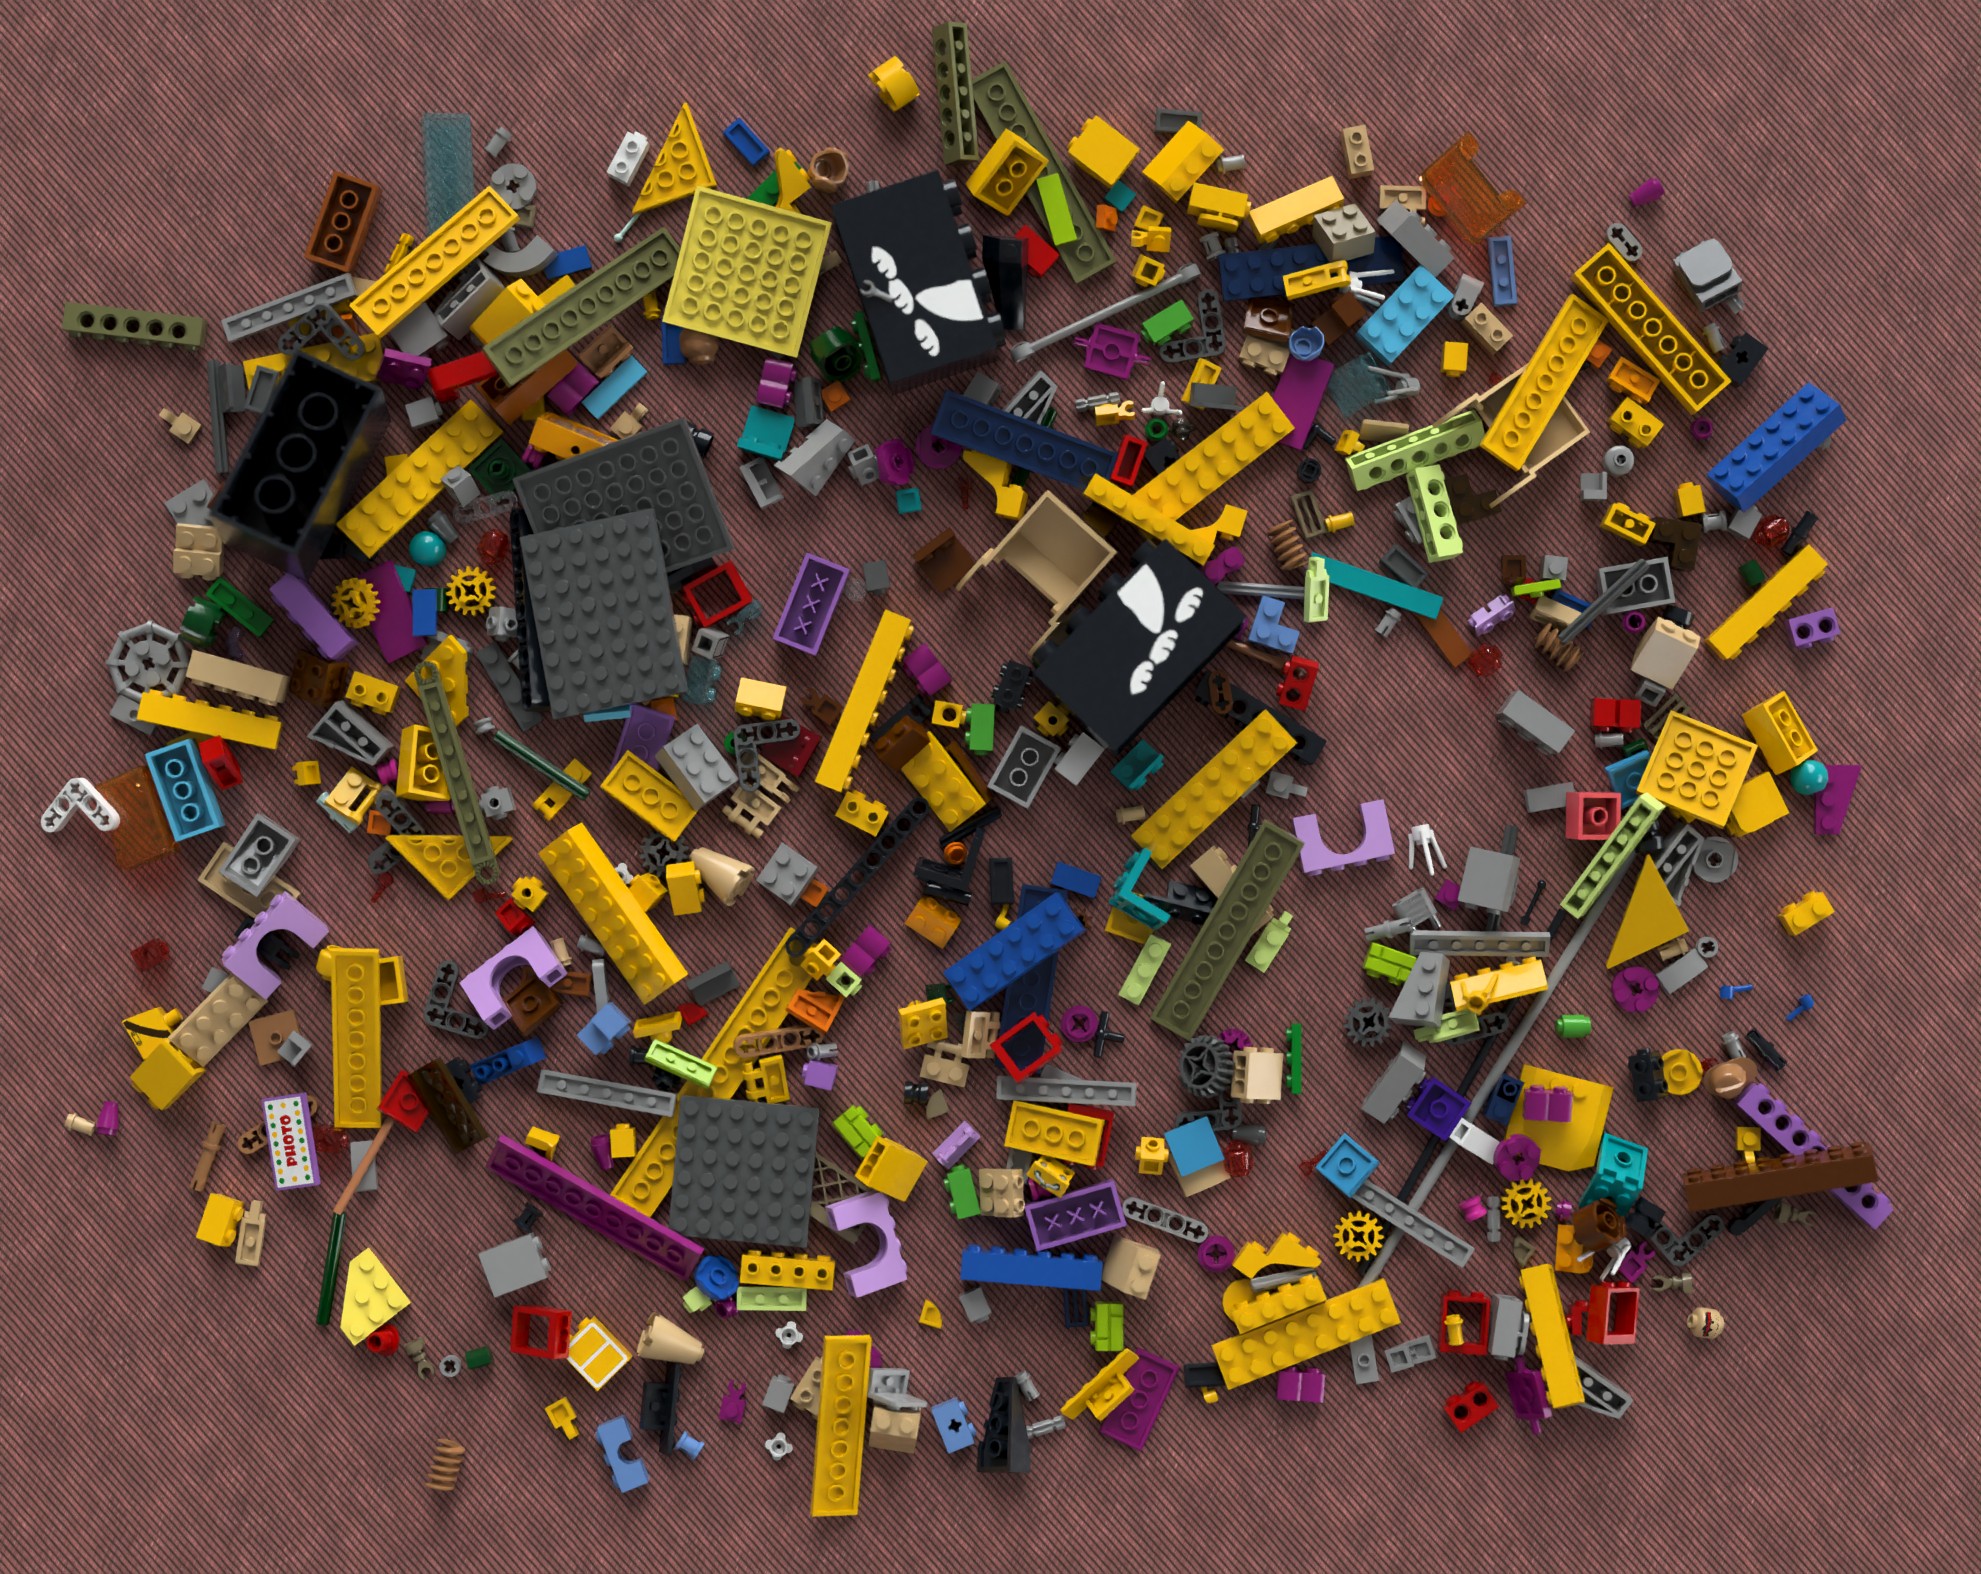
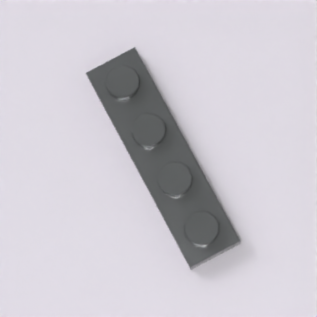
M495 641L476 653L523 732L544 721L540 712L524 711L520 679L507 661L508 659L498 643Z

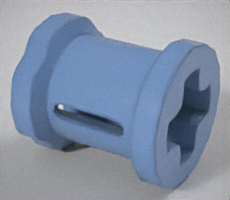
M684 1431L674 1449H680L690 1455L694 1461L704 1442L696 1441L688 1436V1432Z

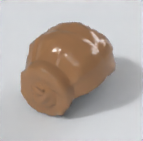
M834 147L825 148L824 151L817 152L812 157L808 166V176L813 180L814 188L828 194L835 193L837 188L844 184L848 175V155Z
M683 328L679 337L682 354L689 359L690 363L698 365L713 363L714 355L719 349L718 337Z

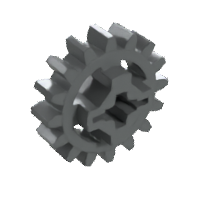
M650 831V839L643 837L646 845L639 846V849L644 850V854L639 855V858H645L646 860L642 866H650V874L656 870L657 877H661L663 872L666 874V865L671 859H678L675 864L683 863V859H689V856L684 854V851L688 850L689 847L682 844L686 841L685 838L676 839L675 842L679 847V851H676L671 845L672 841L659 831L658 834ZM663 837L660 844L656 846L651 845L654 840ZM666 845V850L670 851V855L665 856L662 860V855L658 851ZM649 854H653L655 856V858L657 859V866L653 864L649 857Z
M1362 997L1361 1003H1358L1356 1000L1353 1001L1355 1007L1347 1006L1346 1009L1350 1013L1349 1015H1343V1018L1348 1020V1023L1343 1024V1027L1349 1028L1346 1036H1354L1352 1042L1356 1043L1358 1040H1361V1046L1364 1047L1366 1042H1369V1045L1374 1047L1375 1040L1381 1044L1383 1043L1382 1036H1390L1386 1032L1387 1029H1393V1026L1388 1024V1021L1391 1019L1386 1014L1390 1009L1389 1007L1382 1008L1383 1001L1380 1000L1375 1004L1374 997H1371L1369 1002H1367L1365 997ZM1362 1007H1372L1368 1012L1362 1013L1359 1011ZM1380 1013L1383 1018L1382 1026L1379 1025L1378 1016ZM1371 1016V1022L1373 1023V1025H1367L1364 1028L1365 1022L1362 1021L1363 1018H1369ZM1353 1017L1357 1019L1358 1023L1356 1031L1353 1027ZM1374 1031L1377 1033L1372 1037H1363L1367 1032Z

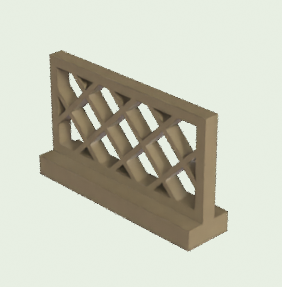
M816 1153L818 1169H814V1172L819 1171L821 1185L813 1186V1189L822 1187L825 1201H811L810 1217L849 1244L854 1245L868 1222L862 1223L858 1230L852 1227L840 1231L830 1228L826 1210L819 1204L825 1203L828 1206L829 1202L842 1201L860 1195L859 1188L865 1192L871 1191V1189ZM820 1161L828 1167L821 1168ZM822 1170H834L838 1181L824 1184ZM840 1175L846 1178L847 1180L840 1181ZM841 1183H853L857 1194L844 1197ZM838 1184L841 1198L827 1200L825 1187Z

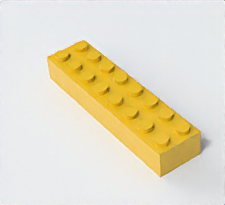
M1609 243L1570 277L1599 312L1609 319L1608 322L1691 415L1699 411L1731 382L1727 375Z
M885 609L816 777V783L843 793L844 789L849 790L853 777L850 776L853 768H858L862 758L859 755L861 747L866 748L871 736L867 733L870 725L875 726L879 717V712H876L878 705H883L888 695V691L885 690L887 683L892 684L897 671L894 669L896 661L901 662L906 649L903 647L905 639L910 641L913 634L914 626H911V619Z
M582 822L564 832L538 853L644 1005L688 975L685 968Z

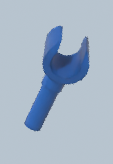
M1752 984L1743 986L1724 985L1720 989V998L1733 999L1734 992L1752 990L1753 986Z
M1810 994L1798 998L1801 1006L1797 1007L1786 1017L1789 1022L1800 1012L1813 1007L1814 1001Z

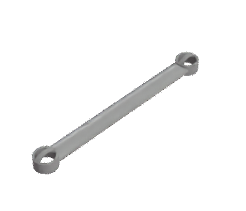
M1195 263L1184 264L1179 268L1175 276L1156 284V286L1153 285L1035 342L1023 341L1017 343L1010 351L1014 363L1020 362L1035 354V351L1177 284L1190 282L1199 277L1201 272Z

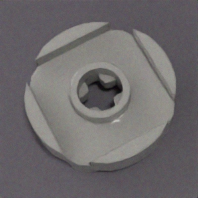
M506 164L492 174L490 187L514 211H519L531 204L537 192V183L533 174L524 165ZM514 181L515 184H520V187L516 188V193L507 190L510 182Z
M1717 836L1707 837L1703 841L1695 866L1693 865L1692 867L1693 873L1706 882H1722L1735 872L1738 865V854L1727 839ZM1713 853H1716V857L1720 858V862L1715 863V866H1712L1711 862L1708 861V857L1712 856Z

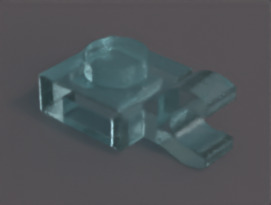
M755 599L741 610L738 615L730 618L726 624L730 626L734 622L738 623L739 628L734 634L739 635L744 629V622L749 619L752 622L762 614L760 610L763 606Z

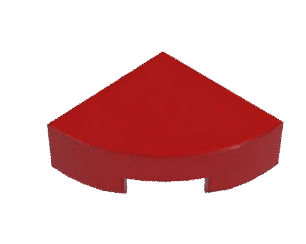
M685 1003L677 1006L688 1027L708 1015V1012L697 1004Z

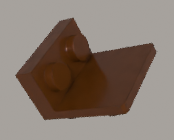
M950 527L913 554V558L940 593H943L963 578L976 564L955 537V533Z
M298 649L289 691L320 708L332 707L335 702L342 700L349 662L344 659L326 661L304 649Z

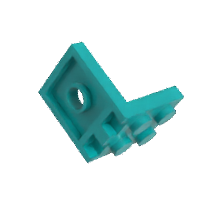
M1143 848L1139 852L1135 851L1127 859L1123 867L1126 871L1121 876L1119 875L1114 882L1113 888H1115V891L1108 903L1156 931L1167 923L1171 915L1131 892L1152 854L1151 851Z
M1604 1133V1136L1601 1138L1596 1173L1581 1196L1578 1207L1583 1208L1596 1200L1605 1198L1617 1206L1618 1209L1615 1211L1618 1216L1625 1218L1643 1188L1648 1148ZM1618 1157L1623 1158L1627 1163L1621 1162Z

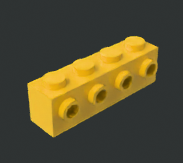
M1330 176L1249 211L1248 223L1259 244L1264 242L1270 243L1275 241L1280 235L1294 233L1306 224L1312 225L1313 215L1343 207L1344 197L1333 176Z
M748 1249V1253L744 1252L742 1254L740 1283L833 1291L836 1260H831L829 1255H817V1258H808V1254L794 1253L793 1257L785 1256V1252L771 1251V1255L762 1254V1250Z
M1306 1275L1300 1278L1297 1284L1291 1286L1290 1283L1277 1287V1292L1269 1294L1267 1291L1255 1296L1257 1300L1249 1303L1247 1300L1235 1304V1308L1231 1310L1239 1333H1245L1327 1300L1318 1276Z

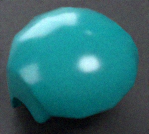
M422 531L413 536L409 542L408 551L410 557L416 563L433 567L443 561L446 556L447 545L434 532Z
M1804 760L1799 765L1793 767L1790 773L1792 787L1797 793L1803 795H1812L1815 792L1822 791L1828 781L1827 769L1822 763L1815 760Z

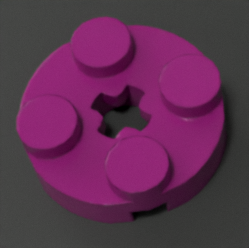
M930 424L917 437V455L921 462L929 468L936 470L946 469L956 463L960 457L962 445L929 434L933 425ZM937 440H941V443L946 445L945 449H941L939 453L936 452L935 448H932V444H936Z
M900 439L887 440L875 450L880 471L879 478L883 483H889L892 486L908 483L910 480L908 479L909 474L914 471L912 452L909 447L905 448L901 444L904 442Z
M1632 966L1624 970L1622 969L1615 975L1611 984V992L1613 993L1614 1001L1623 1010L1643 1012L1655 1003L1658 997L1659 984L1658 980L1649 970L1639 966ZM1638 983L1641 991L1633 996L1629 986Z
M1523 1134L1511 1135L1510 1139L1505 1142L1501 1141L1494 1152V1164L1497 1166L1500 1174L1506 1179L1513 1181L1528 1180L1533 1176V1172L1539 1164L1541 1150L1528 1136ZM1520 1153L1521 1158L1515 1162L1513 1156H1517Z

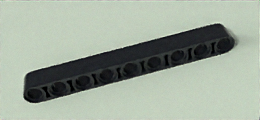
M513 509L510 513V536L515 610L518 622L517 639L522 707L525 712H549L551 705L520 537L534 533L525 510Z
M917 797L911 800L790 936L785 946L790 956L795 958L801 957L923 821L930 808L926 799ZM920 802L925 805L926 810L923 814H916L912 806ZM903 819L910 823V829L905 832L900 831L897 827V823ZM885 837H891L894 839L895 845L891 849H886L882 845V840ZM876 854L880 859L879 864L876 866L868 865L866 861L867 856ZM855 871L862 872L864 875L863 882L859 884L854 883L851 880L852 873ZM841 888L846 889L849 892L848 899L845 901L838 900L835 895L837 890ZM824 906L832 907L834 911L832 917L823 918L820 915L821 908ZM809 923L816 924L818 927L817 934L813 936L807 935L805 933L806 925ZM797 940L802 943L803 948L799 953L790 951L789 945L792 941Z

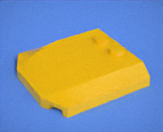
M1523 1064L1519 1080L1525 1083L1508 1121L1503 1141L1505 1142L1510 1139V1136L1514 1134L1528 1136L1541 1150L1539 1164L1565 1171L1594 1166L1614 1087ZM1530 1085H1542L1547 1090L1553 1089L1554 1086L1567 1087V1091H1571L1573 1094L1571 1122L1524 1119L1522 1116L1524 1088H1530Z

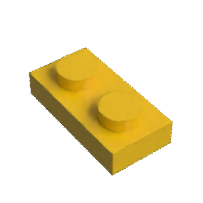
M1199 358L1181 401L1189 404L1191 382L1215 385L1222 368L1203 358ZM1193 406L1199 410H1204L1205 408L1200 406Z

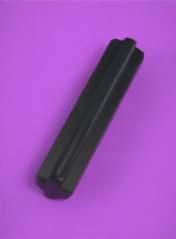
M995 806L940 837L939 842L945 849L950 843L959 842L973 834L977 827L983 828L1001 818L1002 813Z

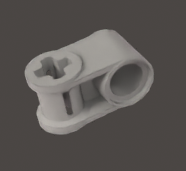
M1464 273L1462 274L1448 308L1451 318L1463 320L1468 315L1481 292L1484 282ZM1459 304L1463 305L1461 312L1458 311Z

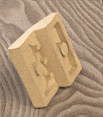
M1172 1153L1168 1154V1159L1185 1197L1231 1178L1223 1160L1181 1177Z

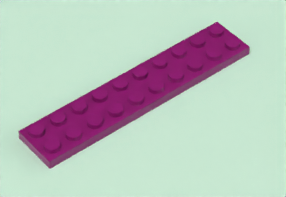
M503 1134L497 1140L485 1166L486 1169L684 1281H687L704 1250V1248L696 1243L691 1242L675 1231L661 1225L654 1219L647 1217Z

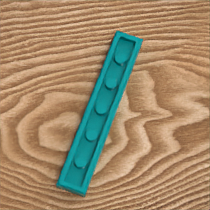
M1312 552L1311 557L1325 559L1324 569H1326L1327 575H1330V584L1436 620L1444 597Z

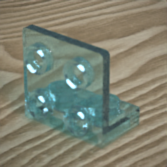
M1370 352L1356 357L1334 371L1327 385L1345 417H1349L1375 400L1385 397L1387 392L1391 391L1382 374L1367 369L1368 366L1378 367Z
M692 656L686 679L688 692L683 693L681 700L709 707L710 703H714L717 690L714 689L715 681H720L723 667L719 666L720 662L715 659L709 660Z

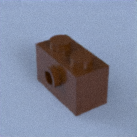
M906 715L884 736L879 738L873 746L879 759L898 772L930 743V739L925 728Z

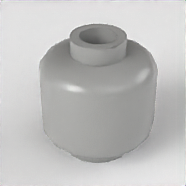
M1617 445L1610 448L1604 454L1602 465L1609 475L1620 477L1632 469L1634 456L1629 448Z

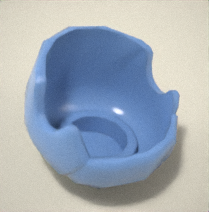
M1302 326L1291 333L1288 340L1289 352L1300 361H1311L1317 358L1325 344L1324 334L1317 327L1307 328Z

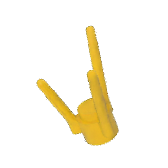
M1497 973L1490 979L1484 991L1474 990L1468 993L1465 982H1460L1463 992L1462 999L1467 1001V1008L1471 1012L1481 1015L1482 1011L1488 1007V1004H1486L1487 996L1498 978Z

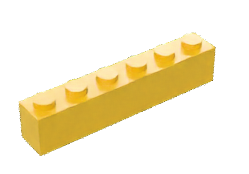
M1096 473L1082 494L1158 541L1162 542L1166 538L1183 556L1200 566L1204 565L1215 547L1211 542Z
M1809 544L1803 546L1704 641L1723 661L1729 658L1733 660L1742 652L1740 647L1746 642L1750 644L1759 636L1756 632L1762 626L1767 628L1775 621L1773 616L1779 610L1782 613L1792 604L1790 600L1795 595L1801 596L1809 588L1807 584L1812 579L1816 581L1825 573L1823 569L1828 563Z
M152 689L149 690V693H142L137 714V720L211 737L221 735L225 740L277 751L283 723L278 721L279 717L265 714L264 718L255 716L256 712L243 709L241 713L232 711L233 707L219 704L218 708L209 706L210 702L196 699L195 703L187 702V697L173 694L172 698L164 697V692Z
M1544 1264L1521 1270L1522 1276L1519 1277L1522 1290L1526 1291L1527 1299H1525V1306L1527 1312L1531 1313L1533 1322H1530L1533 1336L1536 1335L1538 1345L1535 1347L1538 1358H1542L1543 1362L1541 1374L1544 1382L1547 1381L1549 1391L1546 1392L1548 1402L1556 1409L1585 1403L1553 1265Z

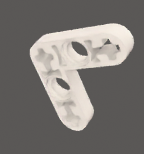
M85 778L69 780L41 818V826L46 832L61 831L80 807L102 831L115 830L120 824L118 813ZM92 798H94L97 803V807L94 811L90 808L89 805L90 800ZM64 799L69 802V809L67 811L62 807Z

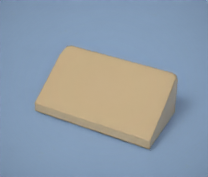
M1364 419L1361 422L1359 438L1368 441L1388 442L1407 435L1409 425Z
M1541 596L1535 603L1529 618L1543 625L1550 622L1552 623V629L1558 628L1559 632H1562L1582 613L1550 598Z

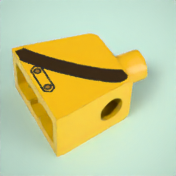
M157 1007L121 1022L143 1059H146L164 1039H169L168 1037L175 1031L173 1025L182 1021L183 1017L177 1008L165 1013L162 1007Z

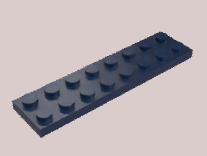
M1393 236L1376 237L1374 253L1346 261L1348 266L1347 275L1349 271L1367 272L1391 269L1395 271L1394 274L1359 277L1358 280L1362 281V287L1405 281L1401 244ZM1318 244L1218 255L1223 302L1287 295L1283 281L1284 275L1330 263V261ZM1331 273V278L1338 276L1337 273ZM1339 287L1332 288V289H1328V290H1336V289H1339Z
M949 390L944 391L929 433L1085 491L1095 473L1109 481L1118 457L1116 452Z
M1022 884L1017 919L1056 892L1061 893L1067 901L1068 891ZM1059 950L1006 987L999 1037L1033 1012L1037 1016L1042 1014L1048 1022ZM1033 1022L1004 1043L1002 1047L1017 1068L1023 1071L1043 1056L1046 1037L1035 1022ZM996 1055L994 1067L1006 1069ZM1039 1069L1035 1073L1040 1074L1041 1069Z

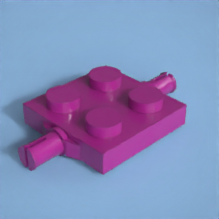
M1096 323L1094 332L1089 340L1075 336L1073 346L1086 349V360L1083 368L1128 380L1130 370L1135 363L1148 367L1151 357L1138 354L1139 334Z
M1518 1355L1513 1358L1516 1371L1507 1372L1505 1376L1516 1418H1524L1530 1421L1532 1434L1537 1435L1542 1433L1539 1419H1546L1552 1416L1545 1382L1541 1371H1530L1525 1368L1523 1355Z

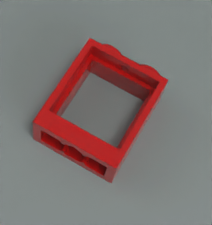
M731 560L682 587L685 591L681 594L687 606L692 604L696 611L692 615L698 626L703 624L704 628L710 627L754 603ZM727 572L742 601L706 619L691 590Z
M1035 1012L990 1044L992 1050L1018 1085L1063 1052L1060 1047L1063 1045L1061 1039L1056 1033L1050 1034L1047 1030V1027L1050 1026L1042 1014L1037 1016ZM1035 1022L1053 1049L1020 1072L1002 1045Z
M1068 1103L1067 1112L1106 1120L1095 1166L1084 1164L1085 1168L1098 1170V1166H1104L1115 1112L1078 1103ZM1062 1159L1061 1161L1065 1164L1075 1165V1162L1068 1161Z
M1601 1281V1285H1591L1586 1341L1599 1344H1635L1640 1288L1630 1286L1631 1282L1616 1281V1285L1615 1282ZM1610 1293H1618L1614 1331H1607Z
M1447 1290V1294L1441 1293L1437 1347L1440 1352L1487 1355L1491 1299L1484 1296L1485 1293L1471 1292L1470 1295H1461V1291ZM1448 1301L1481 1304L1478 1342L1464 1341L1461 1345H1449V1340H1446L1447 1325L1444 1324L1448 1315Z
M532 1304L514 1305L510 1352L548 1359L568 1358L572 1311ZM530 1314L549 1317L547 1350L528 1347Z

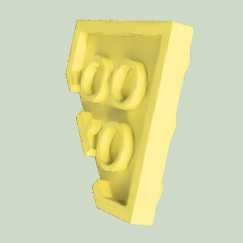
M367 1248L349 1262L340 1329L353 1346L357 1345L411 1303L370 1248Z

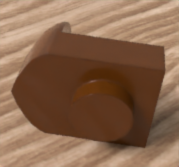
M1526 555L1501 556L1502 582L1512 588L1526 581Z

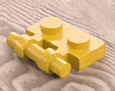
M781 1054L758 1059L760 1068L756 1069L753 1068L752 1061L743 1062L744 1070L742 1074L743 1079L747 1083L746 1096L750 1101L759 1102L761 1097H765L767 1103L790 1100ZM762 1078L763 1087H756L755 1079Z

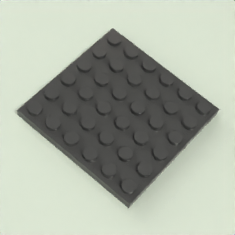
M681 1095L669 1229L681 1236L807 1248L820 1108Z

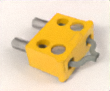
M1042 1155L1038 1161H1034L1027 1172V1176L1044 1189L1061 1198L1070 1185L1069 1182L1075 1172L1074 1167L1070 1169L1072 1165L1066 1167L1057 1161L1055 1157Z

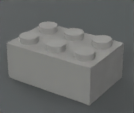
M1668 557L1646 560L1650 566L1649 569L1601 612L1602 616L1675 603ZM1635 563L1595 570L1598 596L1600 597Z
M1520 690L1511 692L1495 714L1500 717L1498 721L1507 728L1514 727L1519 731L1517 733L1519 737L1527 742L1530 740L1536 743V749L1545 755L1560 753L1575 732L1574 729Z
M698 724L662 747L655 755V758L695 811L728 790L739 780Z
M1020 726L987 787L1028 809L1061 747Z

